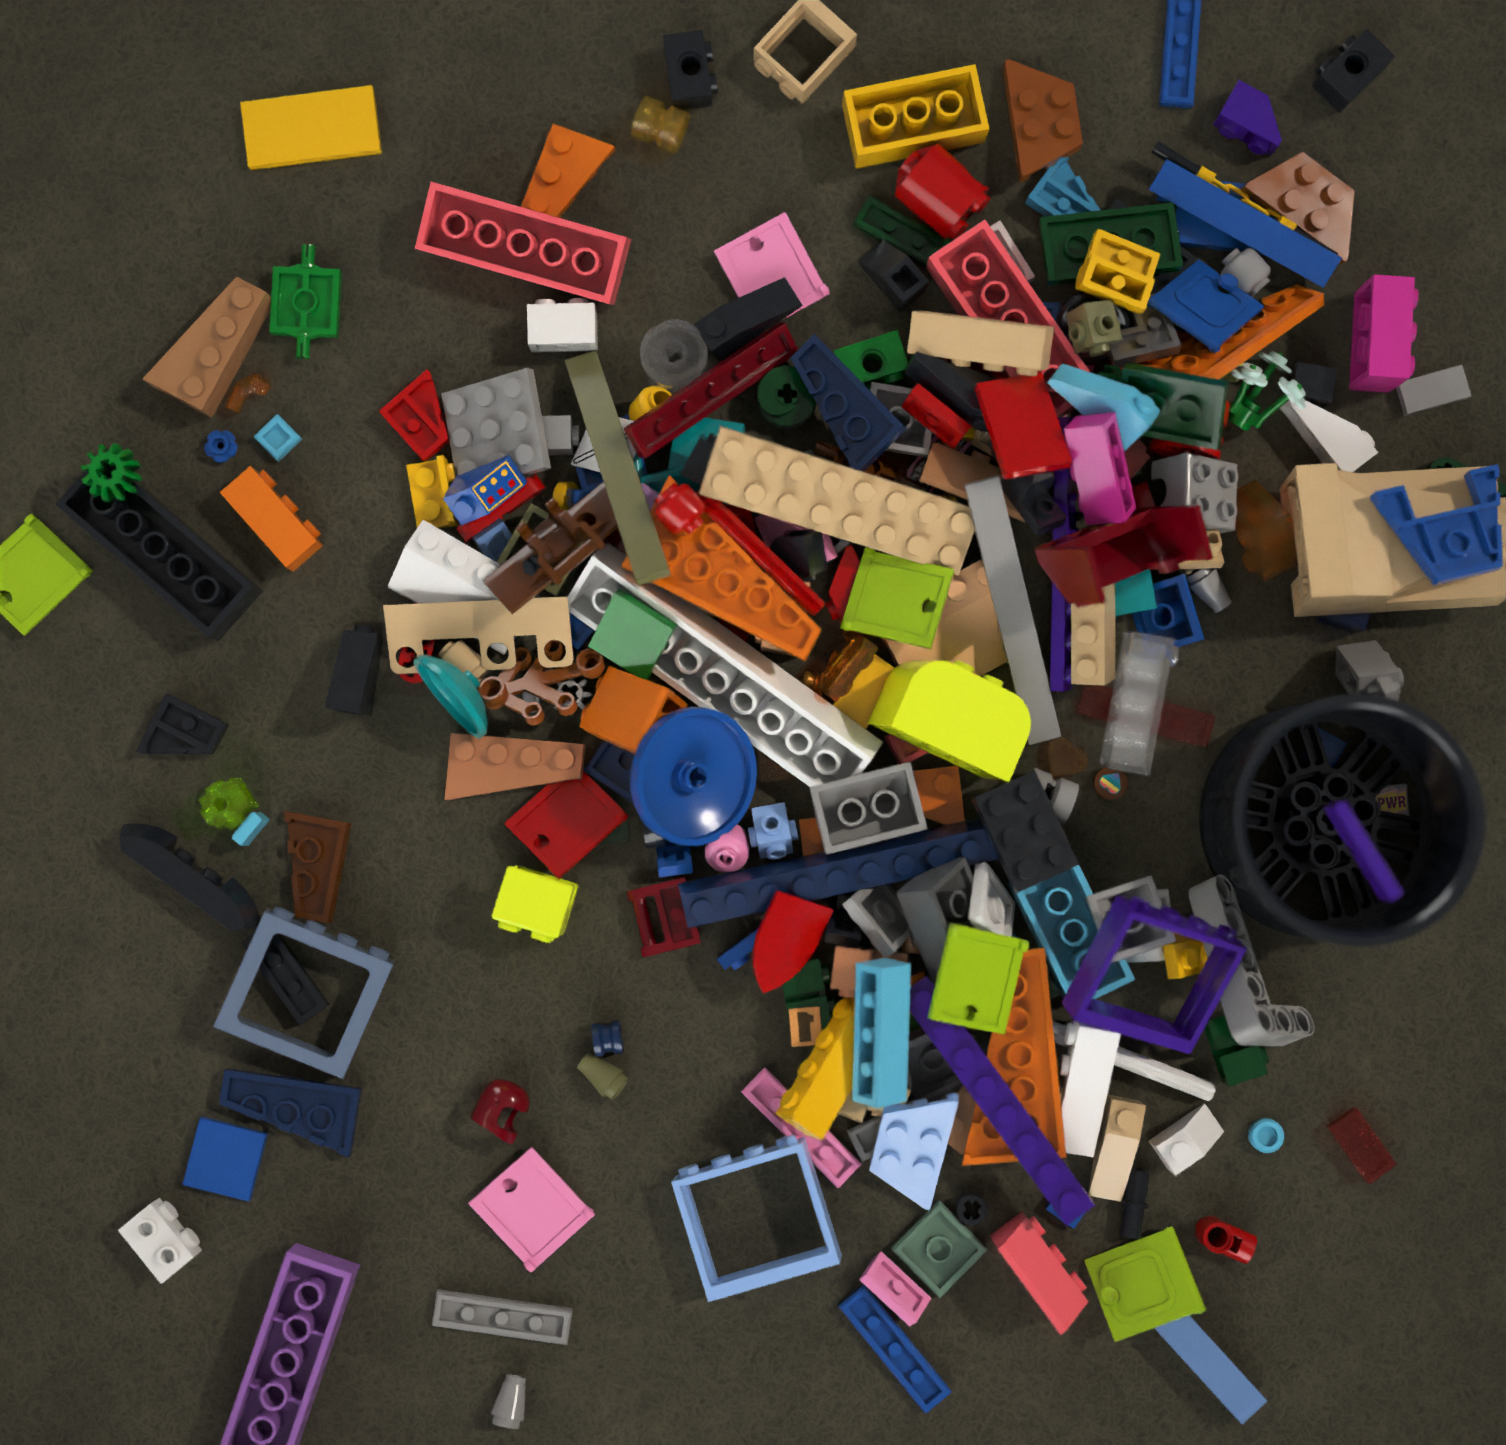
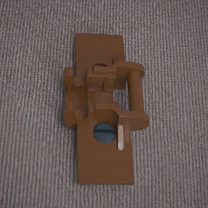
M604 481L567 512L563 511L552 497L545 503L549 517L533 530L524 521L516 527V530L527 545L483 580L484 584L512 615L551 582L559 586L563 582L562 578L595 550L601 551L606 547L602 540L617 529L618 524ZM586 517H593L596 519V524L589 526L585 521H581ZM582 541H584L580 546H578L574 551H572L568 556H566L563 560H561L557 565H555V566L552 568V566H553L556 562H558L562 557H564L565 555H567V554H568L573 548H575L579 543H581Z

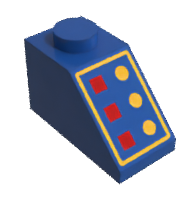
M507 455L456 476L444 495L443 500L460 524L463 525L490 514L524 487L527 480L512 458Z

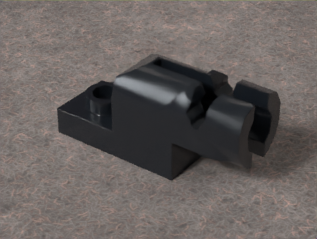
M990 438V439H989V442H988V446H989V448L991 449V454H992V456L994 457V459H995V460L997 461V463H998V460H997V457H996V454H995V451H994V448H993V445H992V442H991V438ZM1051 471L1005 480L1002 476L1000 480L1002 491L1036 536L1064 525L1067 516L1048 493L1055 478Z

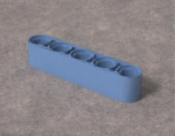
M1190 1316L1155 1328L1242 1425L1267 1402L1261 1393Z

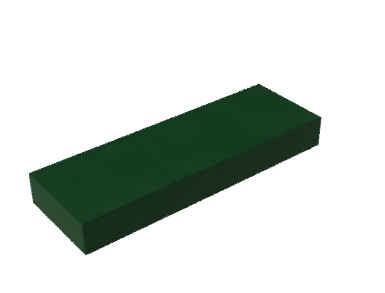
M870 195L852 225L880 242L886 241L906 254L910 259L925 267L929 256L952 242L949 239L944 241L935 231Z

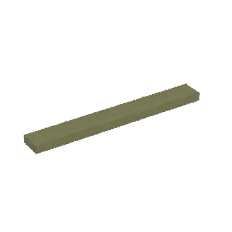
M594 350L566 359L564 361L636 583L640 586L670 576L671 573L597 351Z

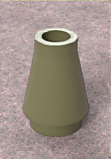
M590 1052L584 1056L577 1066V1069L585 1075L603 1098L607 1096L609 1099L614 1100L629 1080L624 1075V1070L595 1057Z

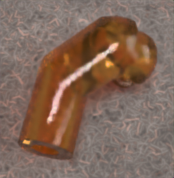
M257 373L238 380L224 407L240 414L249 395L257 393L260 396H265L271 386L270 381L262 378V374Z

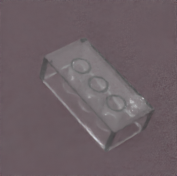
M1123 631L1099 762L1106 768L1150 776L1170 666L1175 667L1178 658V646H1174L1175 639Z

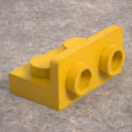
M444 455L436 456L437 460L406 465L417 528L423 520L438 529L459 525L458 519L443 500L444 495L456 477L454 464L448 463Z

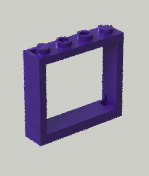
M1117 895L1061 1003L1074 1021L1191 1054L1247 948L1236 937L1237 932L1226 925L1211 926L1207 921L1195 915H1190L1189 918H1186L1167 906H1161L1158 909L1152 907L1141 898L1133 896L1130 900ZM1133 920L1215 945L1174 1022L1093 999Z

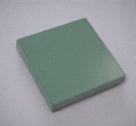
M939 1199L891 1247V1250L939 1298L988 1250Z

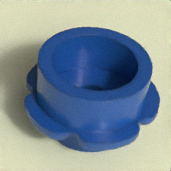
M215 430L207 436L208 441L204 444V450L206 455L213 457L215 462L223 463L235 456L238 445L235 443V436L231 432ZM219 443H223L222 449L218 448Z

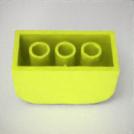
M911 660L898 665L889 674L867 724L981 778L1010 782L1030 734L1031 718L1023 700L1016 694L1002 688L1003 682L989 675H984L982 678L973 673L974 667L958 660H955L954 663L946 660Z

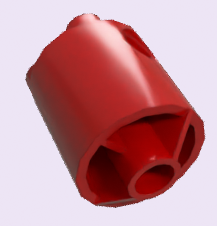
M940 144L914 151L898 170L895 197L920 220L933 227L944 241L949 238L953 240L961 236L969 226L965 220L972 212L979 214L991 200L987 195L989 187L978 182L968 172L967 168Z

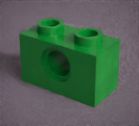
M898 330L833 350V353L869 390L871 382L894 386L904 381L903 376H907L905 370L908 360ZM867 360H875L880 364L881 369L878 372L870 373L864 369L863 363Z

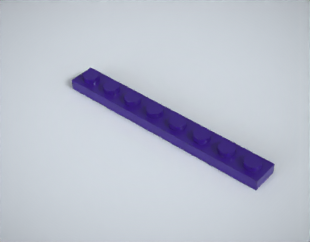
M1057 417L1063 434L1064 429L1074 418ZM1071 466L1070 468L1054 470V501L1067 516V519L1063 526L1053 529V540L1079 530V528H1076V514L1080 513L1078 506L1079 493H1077V483L1073 481L1071 476ZM1052 582L1050 691L1064 692L1073 689V684H1071V603L1066 601Z
M926 975L910 987L909 1011L1066 1226L1094 1207V1202L967 1028L928 1019L935 985Z

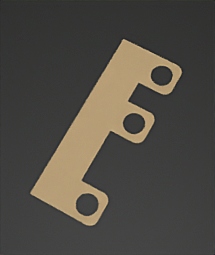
M568 597L532 598L513 615L500 600L383 605L390 667L397 674L418 673L415 666L405 668L397 662L396 653L401 647L412 648L418 657L419 655H424L422 640L479 637L481 663L487 670L512 669L516 664L514 636L536 635L538 660L543 667H567L573 662ZM551 640L562 642L566 648L565 657L560 661H552L545 655V645ZM502 643L507 647L509 656L504 663L496 664L488 658L487 649L491 644Z

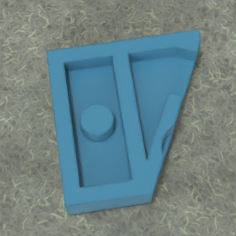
M1069 157L1060 158L1055 165L1049 167L1025 202V204L1044 217L1100 211L1093 197L1087 194L1086 186L1079 175L1075 176L1068 165Z

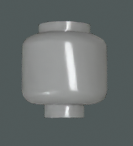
M1236 248L1222 260L1225 267L1220 275L1231 274L1235 276L1238 280L1237 287L1251 297L1270 282L1268 278L1270 267L1253 248H1247L1242 252Z

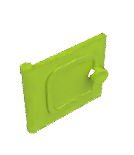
M29 514L24 519L25 523L0 545V614L24 636L93 572L85 562L34 514Z
M865 547L840 628L845 631H854L931 650L954 575V569L929 563L923 565L901 557L879 553L872 548ZM929 599L930 601H928L927 603H925V605H924V607H923V610H922V606H923L924 602Z
M951 923L947 930L948 933L928 1019L1005 1035L1023 953L1027 952L1029 942Z
M1166 1227L1160 1232L1084 1260L1114 1342L1186 1316L1202 1314L1206 1311L1173 1227Z

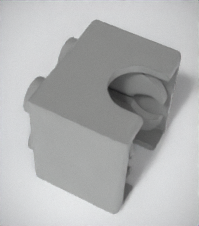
M1182 453L1152 461L1151 480L1163 479L1167 487L1166 497L1161 506L1200 505L1206 530L1217 529L1219 533L1236 530L1237 464L1190 453Z

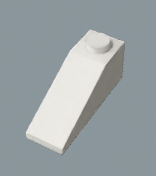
M1290 400L1280 407L1323 464L1337 463L1338 470L1353 472L1378 453L1374 448L1375 442L1366 431H1361L1357 425L1306 400L1304 402L1306 407L1303 410Z

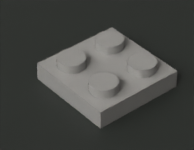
M889 883L857 890L842 904L850 918L859 925L873 947L879 950L884 958L893 954L912 935L911 928L896 894L897 892Z

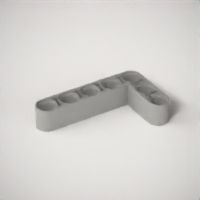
M1220 874L1191 887L1188 895L1194 915L1204 919L1211 926L1218 927L1219 924L1232 928L1237 932L1236 937L1247 948L1220 998L1229 1030L1235 1041L1245 1046L1282 1047L1313 1035L1314 1022L1304 1007L1270 1004L1234 888L1228 878ZM1224 880H1226L1230 884L1231 892L1227 887L1226 883L1224 882ZM1203 942L1207 958H1209L1215 945Z

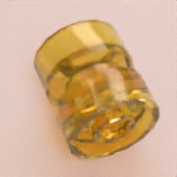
M645 95L636 112L631 129V137L648 144L656 140L660 149L676 154L687 131L690 112L673 106L665 110L664 102Z

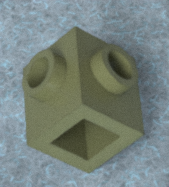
M1113 300L1084 303L1066 314L1069 338L1073 343L1075 354L1089 352L1090 357L1100 356L1110 352V346L1122 340L1120 323L1116 316Z

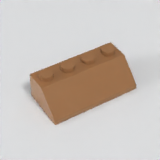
M940 440L939 444L932 441L929 455L925 458L918 480L967 499L964 484L996 475L1001 480L1003 475L999 467L989 464L992 457L974 450L971 456L958 452L959 444L952 449ZM1051 486L1048 493L1054 499V489ZM1003 492L1008 516L1025 522Z

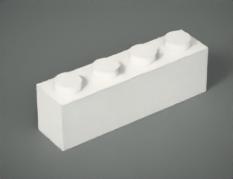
M1073 1021V1024H1067L1065 1044H1069L1066 1055H1061L1058 1068L1059 1075H1062L1059 1090L1066 1153L1094 1157L1120 1034L1078 1021Z

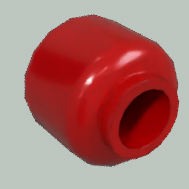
M674 482L654 500L657 504L654 514L671 534L677 535L685 530L690 535L704 522L700 516L705 511V503L688 484H680L678 486Z

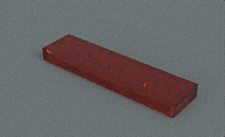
M1083 685L1076 714L1202 748L1208 747L1216 716L1103 685Z

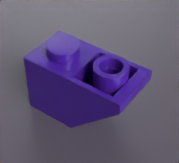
M1238 80L1213 125L1219 128L1218 131L1224 137L1229 139L1238 138L1247 143L1248 148L1258 155L1267 154L1271 156L1282 139L1269 96Z

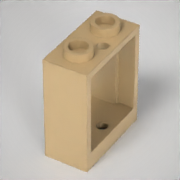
M798 0L754 47V65L762 75L767 78L771 75L779 82L780 90L792 100L796 98L803 104L855 48L857 33L820 0ZM805 19L837 48L802 85L775 61L770 54Z

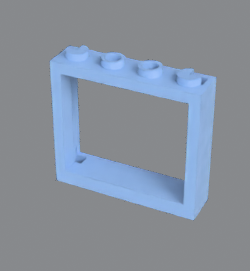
M795 1135L785 1136L776 1140L775 1146L765 1149L762 1144L755 1145L743 1150L744 1155L731 1159L730 1154L722 1155L710 1160L712 1165L698 1168V1164L688 1165L679 1169V1175H676L672 1180L673 1190L708 1302L840 1264L842 1254L805 1137L796 1139ZM797 1153L826 1246L718 1277L690 1184Z

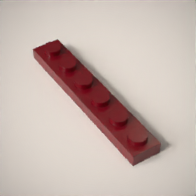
M778 322L626 426L624 430L638 457L646 459L763 378L771 369L777 368L789 360L798 351V348L786 323Z

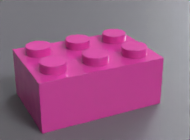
M1374 274L1354 292L1349 390L1389 393L1412 376L1415 369V357L1411 355V344L1414 342L1417 333L1416 322H1413V309L1416 308L1419 297L1418 289H1414L1415 277Z

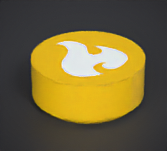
M559 482L553 491V498L557 501L560 508L566 512L575 505L571 503L572 489L579 488L574 482Z

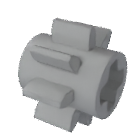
M575 678L557 683L559 685L557 691L562 693L567 687L572 690L578 687L579 690L576 692L578 699L576 702L577 707H580L582 710L585 707L583 704L584 699L593 697V694L583 690L588 682L586 679L581 680L578 684L575 682ZM566 701L561 706H568L571 701Z

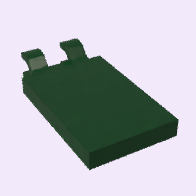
M1126 363L1122 370L1114 365H1105L1104 372L1098 373L1099 376L1135 387L1142 394L1149 396L1154 401L1155 406L1161 410L1152 425L1142 436L1218 450L1220 447L1229 381Z

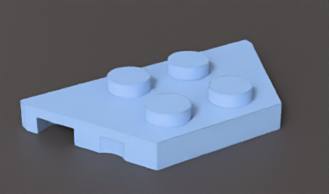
M947 1094V1099L928 1103L927 1098L912 1101L909 1104L899 1103L883 1108L869 1171L926 1210L931 1208L959 1102V1094Z

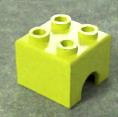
M519 865L509 866L506 869L492 918L499 921L498 927L515 933L521 931L522 928L532 931L531 938L550 943L554 941V938L564 934L579 885L561 878L558 880L555 876Z

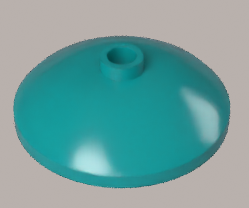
M419 655L414 659V666L425 685L457 723L478 739L486 735L488 727L486 707L477 690L480 683L469 670L463 673L450 662L433 656Z

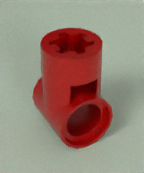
M1215 1216L1201 1218L1195 1227V1235L1198 1241L1214 1253H1220L1243 1264H1247L1254 1255L1257 1237L1252 1233L1221 1221ZM1214 1227H1220L1219 1237L1214 1241H1208L1209 1231Z

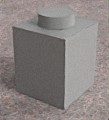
M571 415L542 416L549 455H574V446L580 444L579 425H573Z

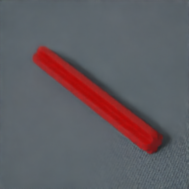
M699 490L696 492L705 503L704 512L810 615H816L824 607V601L721 501L700 495Z

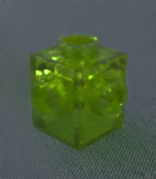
M232 777L225 783L222 779L216 781L205 789L206 795L198 799L203 807L200 809L204 820L210 826L215 825L216 828L228 827L229 830L239 827L247 818L245 815L259 807L242 778Z

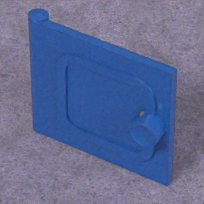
M1200 259L1157 294L1149 298L1147 303L1148 307L1151 309L1155 308L1207 346L1213 354H1216L1222 344L1264 308V305L1237 287L1238 280L1235 276L1231 274L1220 275ZM1223 287L1224 289L1228 290L1229 293L1225 294L1221 292L1218 288Z

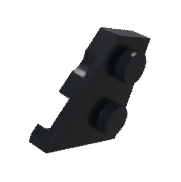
M166 693L136 751L141 754H214L229 724Z

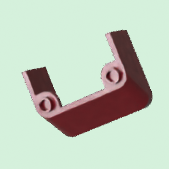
M1200 505L1137 508L1126 522L1090 525L1034 548L1037 561L1066 601L1068 603H1075L1077 608L1106 603L1104 587L1148 569H1158L1160 574H1165L1180 569L1179 564L1185 561H1209L1213 559Z

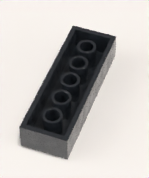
M115 467L111 468L112 472L117 470ZM84 471L58 500L56 505L207 637L220 641L263 590L139 482L133 481L131 484L136 488L137 493L132 494L125 490V501H119L114 496L111 502H106L102 500L101 495L95 497L89 493L91 486L83 484L81 480L89 474ZM112 473L107 477L110 479L113 478Z

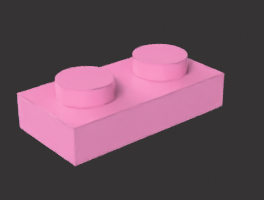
M882 1251L873 1257L859 1279L909 1327L918 1321L931 1300V1297Z

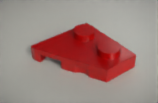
M428 369L379 410L383 418L423 462H427L450 442L434 381Z

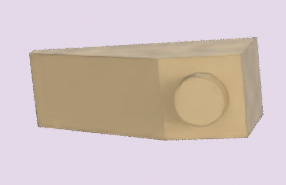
M1107 1094L1088 1188L1089 1196L1120 1202L1123 1199L1139 1145L1146 1105L1139 1100Z

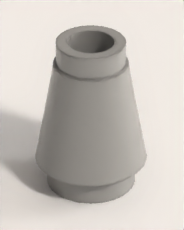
M1216 568L1193 569L1191 575H1186L1189 588L1212 608L1215 613L1225 609L1232 602Z
M506 1374L505 1381L491 1411V1414L494 1415L492 1424L505 1428L519 1429L520 1421H524L525 1377Z

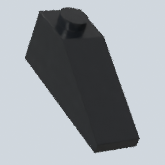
M784 277L721 305L694 323L710 351L720 361L803 305Z
M916 351L906 366L905 373L974 429L988 432L974 389L977 383L998 380L999 378L966 367L955 366L953 363Z

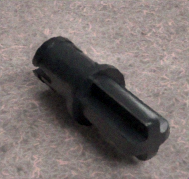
M1131 1168L1126 1197L1121 1200V1203L1124 1204L1122 1225L1119 1232L1121 1236L1141 1239L1144 1211L1149 1208V1205L1146 1204L1150 1173L1147 1170Z

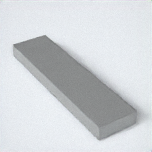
M438 1289L432 1326L567 1345L573 1308Z

